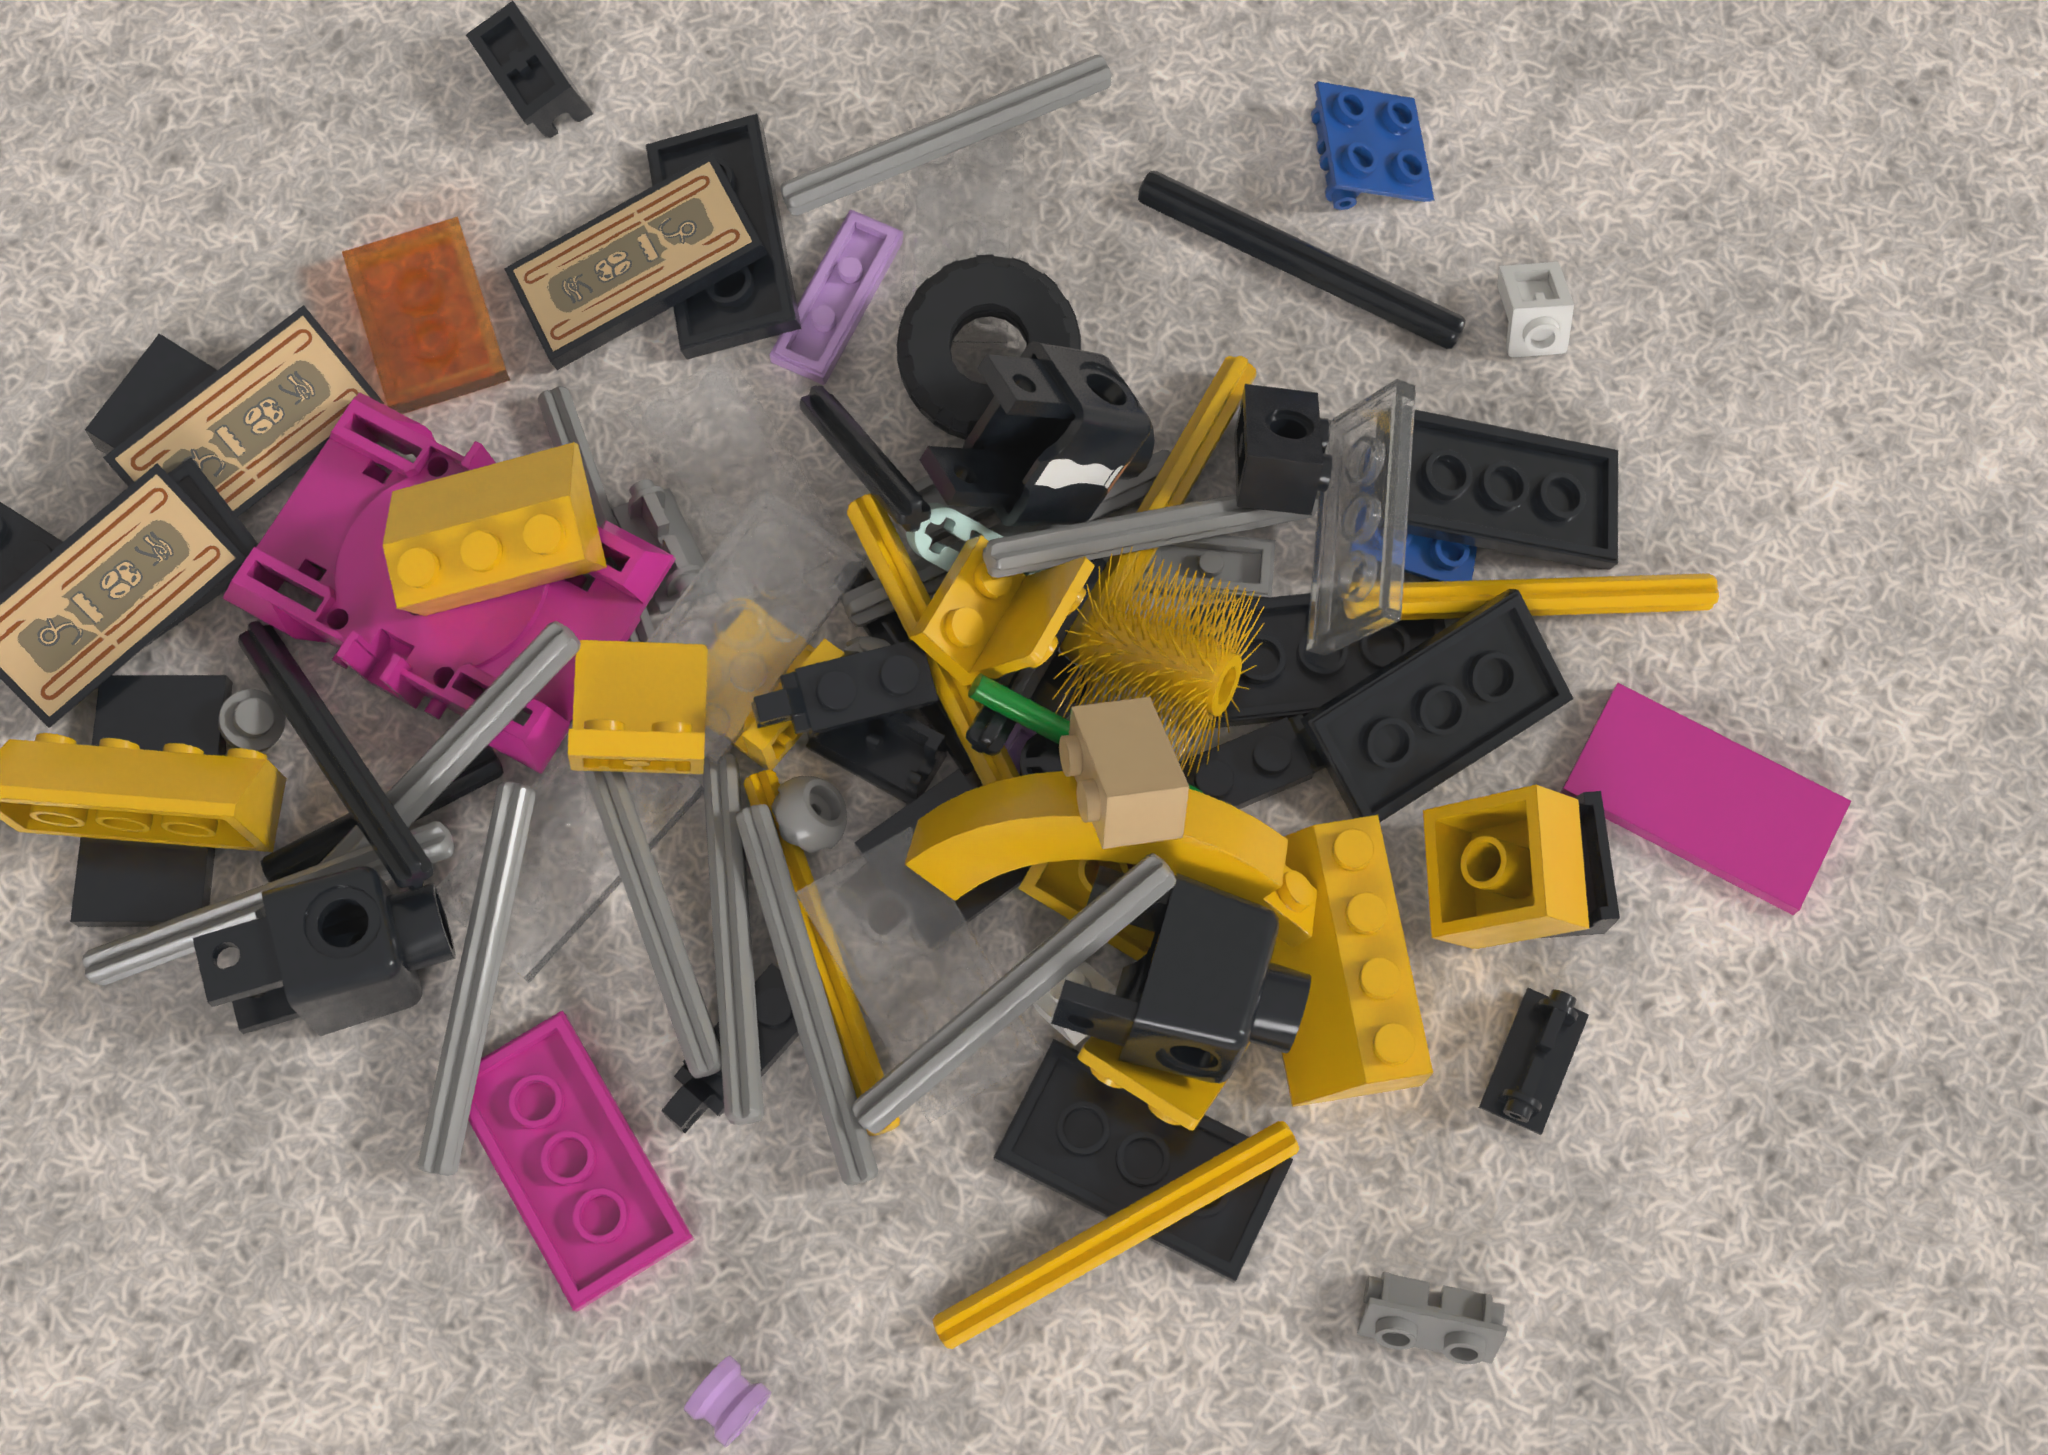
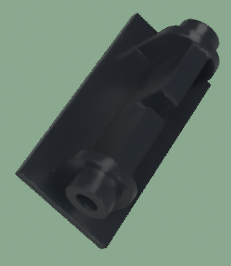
M1530 988L1526 989L1478 1108L1542 1135L1589 1017V1014L1574 1008L1577 1001L1575 997L1555 989L1551 990L1549 996Z

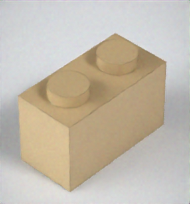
M1143 697L1072 706L1069 735L1061 736L1059 742L1061 765L1066 777L1074 776L1076 779L1077 803L1081 819L1084 823H1093L1102 849L1183 838L1189 785L1151 698Z

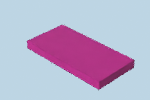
M1617 683L1613 688L1560 792L1575 798L1583 792L1601 791L1605 819L1791 915L1800 911L1851 803V800L1620 683Z
M563 1010L481 1058L468 1121L573 1311H580L695 1240Z

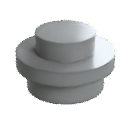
M246 689L234 693L224 702L218 715V727L222 737L233 748H244L262 752L271 748L281 737L285 728V715L271 695L256 689Z

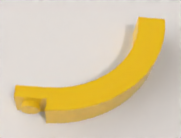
M1063 771L1027 774L995 781L966 791L940 804L918 819L904 864L956 901L981 883L1000 874L1026 866L1066 860H1103L1136 865L1148 854L1154 853L1167 863L1174 875L1179 873L1273 910L1279 918L1277 937L1292 948L1312 937L1317 889L1309 883L1304 875L1298 871L1291 870L1285 865L1288 839L1242 810L1192 789H1189L1183 838L1102 849L1093 823H1084L1081 819L1077 803V782L1074 776L1066 777Z

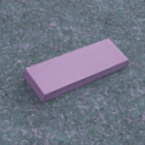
M850 209L797 304L801 329L780 334L769 354L771 363L825 386L904 241L903 231Z

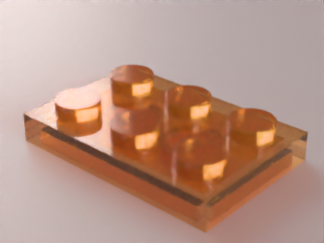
M458 216L342 252L389 408L405 414L511 381Z

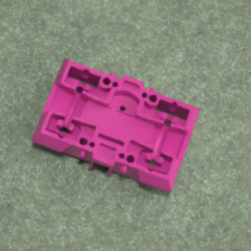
M359 393L353 398L331 431L330 438L257 547L252 549L230 582L223 599L294 639L325 642L338 648V651L332 658L334 663L345 669L349 666L369 684L415 709L423 697L426 696L431 701L424 712L440 720L446 709L461 716L483 693L482 688L487 689L551 622L557 621L570 628L579 641H628L641 620V614L676 558L674 555L608 521H604L598 527L605 559L612 557L622 571L620 572L607 565L605 569L588 573L595 580L587 592L581 589L587 578L583 575H578L428 616L397 609L383 549V539L392 491L495 464L496 462L481 443L475 441L466 455L462 456L437 443L432 432L424 425ZM379 441L405 456L413 454L416 460L412 463L378 445L377 442ZM376 463L381 464L392 471L384 484L383 482L388 476V473L379 466H377ZM312 564H316V565H318L319 567H321V568H323L324 570H326L325 574L323 575V577L321 578L320 581H318V580H319L320 577L322 576L323 572H322L321 570H319L318 568H316L315 566H313ZM284 581L322 600L316 612L277 592ZM576 654L522 709L530 714L525 725L522 726L512 720L488 746L539 774L543 773L568 733L570 722L573 720Z

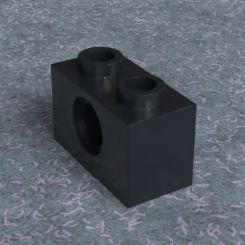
M1251 384L1244 385L1234 433L1237 507L1312 515L1317 491L1327 492L1332 472V455L1325 454L1329 435V419L1320 418L1317 392Z

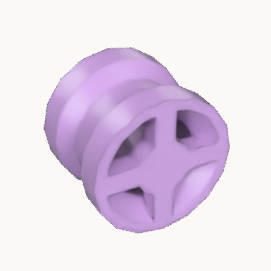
M728 1356L702 1381L687 1401L684 1411L694 1420L705 1419L714 1427L715 1439L724 1447H727L743 1432L771 1396V1391L762 1383L751 1384L741 1375V1365L733 1357Z

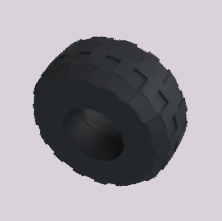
M994 254L976 255V257L960 261L958 259L943 266L940 271L929 279L927 278L915 291L914 296L905 308L899 325L897 363L903 385L910 399L920 413L932 424L949 435L964 440L967 439L995 396L988 385L971 381L960 373L952 361L951 347L953 339L964 325L977 318L995 317L1006 320L1017 328L1024 338L1026 346L1036 341L1081 350V335L1076 315L1069 300L1062 294L1058 285L1045 273H1041L1031 267L1029 263L1013 257L1005 258L994 256Z

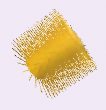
M1122 547L1109 599L1108 584L1112 554L1107 582L1105 579L1106 590L1103 606H1101L1099 566V608L1093 599L1096 606V611H1094L1087 584L1093 614L1088 621L1077 606H1075L1087 625L1082 622L1086 626L1083 633L1065 630L1066 632L1082 635L1079 646L1058 655L1060 656L1079 648L1078 656L1056 677L1077 659H1079V664L1068 671L1069 673L1073 670L1052 699L1056 697L1081 665L1082 667L1070 688L1066 691L1065 697L1055 713L1058 712L1071 688L1077 682L1078 684L1063 717H1065L1069 707L1078 696L1075 704L1077 706L1086 683V691L1078 706L1084 705L1088 695L1086 705L1088 703L1094 704L1098 695L1099 700L1097 703L1108 702L1110 692L1109 702L1112 701L1115 693L1116 696L1113 701H1117L1120 694V700H1127L1130 697L1131 699L1143 698V695L1144 697L1151 696L1152 702L1155 698L1153 705L1159 719L1163 715L1162 725L1168 716L1164 730L1166 732L1170 727L1167 737L1171 741V746L1177 733L1176 743L1173 747V750L1176 747L1175 755L1178 744L1183 739L1176 756L1178 761L1181 755L1183 756L1181 767L1190 740L1194 735L1192 747L1182 767L1183 770L1191 753L1189 762L1191 766L1187 775L1189 776L1200 746L1201 756L1196 773L1198 772L1210 730L1211 738L1206 763L1208 765L1216 717L1218 716L1217 751H1219L1220 719L1223 717L1222 713L1225 711L1228 733H1230L1226 710L1230 701L1240 712L1232 697L1236 688L1249 689L1238 686L1240 675L1257 666H1252L1241 672L1242 663L1262 642L1243 660H1241V657L1248 650L1247 648L1264 623L1242 653H1239L1264 609L1263 606L1252 627L1245 634L1261 595L1254 609L1246 617L1255 590L1252 596H1249L1242 610L1247 592L1245 591L1246 588H1244L1241 598H1238L1236 602L1235 596L1239 586L1237 585L1229 601H1227L1230 581L1227 588H1224L1219 600L1217 598L1222 582H1220V579L1217 588L1211 594L1210 588L1214 576H1212L1201 595L1205 572L1194 593L1193 586L1197 570L1185 589L1189 568L1186 569L1180 584L1176 588L1181 564L1168 586L1172 561L1160 582L1161 570L1165 559H1163L1156 576L1151 582L1157 555L1143 580V573L1149 553H1147L1143 565L1135 576L1140 550L1126 578L1133 547H1131L1117 585L1118 568L1123 551ZM1131 572H1132V575H1131V578H1130V581H1129V584H1128V587H1127V591H1126V593H1125V585H1126L1127 580H1128V578H1129V576H1130V574H1131ZM1140 574H1141V578H1140V582H1139L1138 588H1137V590L1134 592V589H1135V587H1136V584H1137L1138 579H1139ZM1123 577L1122 589L1116 599V595ZM1146 577H1147L1145 586H1144L1143 591H1142V585H1143V583L1145 582V579H1146ZM1156 578H1157V581H1156V584H1155V587H1154V590H1153V593H1152V597H1151V599L1149 600V593H1150V591H1151V589H1152V586H1153V584H1154V582H1155V580H1156ZM1165 580H1166V584H1165V588H1164L1163 595H1162L1161 598L1158 600L1159 595H1160V593H1161V590H1162L1163 585H1164ZM1174 583H1175L1174 592H1173L1172 596L1170 597L1171 592H1172V589H1173V586H1174ZM1114 584H1115V593H1114V596H1113L1112 593H1113ZM1171 584H1172V587H1171V589H1170V592H1169V595H1168V598H1167V592H1168V590H1169V588H1170V586H1171ZM1181 584H1182V588H1181V591H1180V594H1179V597H1178L1176 606L1174 607L1175 597H1176V595H1177V593H1178V591H1179V588H1180V586H1181ZM1191 584H1192V588H1191V591H1190V595H1189L1188 602H1187V603L1185 604V606L1183 607L1184 602H1185V600H1186V597H1187V595H1188L1189 589H1190ZM1198 588L1197 594L1192 605V598ZM1207 589H1208V592H1207V595H1206V598H1205V601H1204V604H1203V607H1202V611H1201V613L1199 614L1200 604H1201V602H1202V600H1203V598H1204V595H1205V593H1206V591H1207ZM1130 590V596L1128 598V601L1126 602V598ZM1199 590H1200L1199 599H1198L1197 603L1195 604L1196 599H1197V596H1198V593H1199ZM1216 592H1217V596H1216V599H1215V603H1214L1213 609H1212L1211 612L1208 614L1209 609H1210V607H1211V604H1212V602H1213V599H1214V597H1215V594H1216ZM1234 594L1227 619L1225 620V612ZM1225 595H1226L1224 607H1223L1222 610H1221V607H1222V604H1223V601H1224V598H1225ZM1222 596H1223V599H1222V601H1221L1219 610H1218V612H1217V606H1218V604H1219V602H1220V600H1221V598H1222ZM1242 597H1243V601H1242V605H1241V608H1240L1239 615H1238L1237 618L1234 620V617H1235L1236 612H1237V610H1238V607H1239V605H1240L1241 599H1242ZM1153 598H1155L1154 605H1153L1152 609L1150 610V607H1151ZM1164 598H1165L1164 608L1161 610L1162 603H1163V600H1164ZM1172 599L1171 604H1170V606H1169V608H1168V610H1167V612H1166V614H1165V611H1166V609H1167L1166 607H1167L1168 603L1170 602V600ZM1249 599H1250V602H1249V604H1248V607H1247V610H1246V612H1245L1244 618H1243V620H1242L1241 626H1240L1239 630H1238L1237 633H1236L1237 626H1238V623H1239V619H1240V617H1241V615H1242V613H1243V611H1244V609H1245V607H1246V605H1247V603H1248V601H1249ZM1181 601L1180 609L1175 617L1177 607ZM1190 604L1189 615L1186 618L1187 610ZM1197 606L1196 611H1195V613H1194V615H1193V617H1192V619H1191V621H1190L1191 614H1192L1193 610L1195 609V607ZM1205 608H1206V613H1205L1204 619H1203L1201 625L1199 626L1200 621H1201V618H1202V614H1203V612H1204V610H1205ZM1215 612L1214 622L1211 625L1213 614ZM1222 613V616H1221V618H1220V620H1219V623H1218V625H1217V627H1216V629H1215L1216 621H1217V619L1219 618L1220 614ZM1232 614L1231 622H1230V624H1229V627H1228L1227 631L1225 632L1228 619H1229L1230 615ZM1251 614V616H1250V618H1249V620H1248V622H1247V624H1246V626H1245V629H1244V631H1243V633H1242V635H1241V637H1240V639H1239V642L1237 643L1238 638H1239V635H1240V632H1241V629H1242L1243 625L1245 624L1246 620L1248 619L1249 615ZM1098 683V686H1097L1095 695H1094V697H1093L1094 688H1095L1096 684ZM1177 719H1178V724H1177V726H1176V729H1175L1174 733H1173L1172 736H1171L1172 729H1173V727H1174V725H1175V723H1176V721H1177ZM1208 722H1209L1208 729H1207V733H1206L1205 740H1204V744H1203V748H1202L1203 735H1204V733H1205L1207 724H1208ZM1186 725H1187L1186 731H1185V733L1183 734V736L1181 737V735H1182V733H1183V731H1184V729H1185V727H1186ZM1191 726H1192V730H1191L1189 739H1188V741H1187V743H1186L1187 734H1188V732H1189V729H1190ZM1201 729H1202V734H1201V737H1200V740H1199V743H1198L1196 752H1195V754H1194V757H1193V760H1192V763H1191V759H1192V755H1193V751H1194V747H1195V742H1196V740H1197V738H1198V736H1199V734H1200V732H1201ZM1183 744H1184L1183 750H1182V752H1181V754H1180V756H1179V753H1180V751H1181V748H1182V746H1183Z

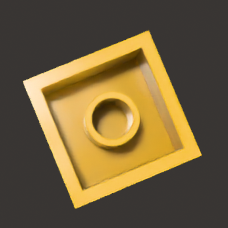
M1535 784L1423 810L1431 938L1471 949H1481L1589 929L1578 799Z

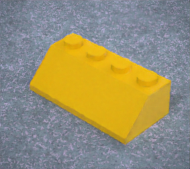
M39 733L36 735L35 741L9 739L0 748V820L16 831L24 833L273 852L287 778L267 759V755L250 749L232 748L227 751V756L206 755L200 748L180 743H167L163 746V751L142 750L136 743L116 738L100 739L99 746L79 745L74 739L63 735Z
M1378 815L1316 824L1284 836L1288 839L1285 865L1291 870L1300 872L1317 889L1312 937L1295 948L1290 947L1277 937L1271 958L1272 963L1311 975L1308 999L1294 1043L1287 1054L1281 1052L1292 1107L1422 1086L1433 1074V1068Z

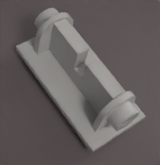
M644 479L633 484L629 489L632 496L629 502L612 508L619 527L674 555L676 558L653 595L660 613H667L719 593V589L670 489L663 490L660 486H654L650 479Z
M1383 1272L1381 1278L1368 1276L1364 1291V1303L1367 1306L1359 1324L1357 1335L1375 1338L1379 1344L1391 1349L1404 1350L1417 1347L1440 1352L1449 1360L1461 1364H1476L1481 1361L1493 1362L1507 1334L1508 1326L1502 1325L1505 1312L1504 1304L1493 1302L1491 1294H1482L1443 1285L1440 1293L1439 1307L1428 1305L1430 1282L1393 1275L1387 1272Z

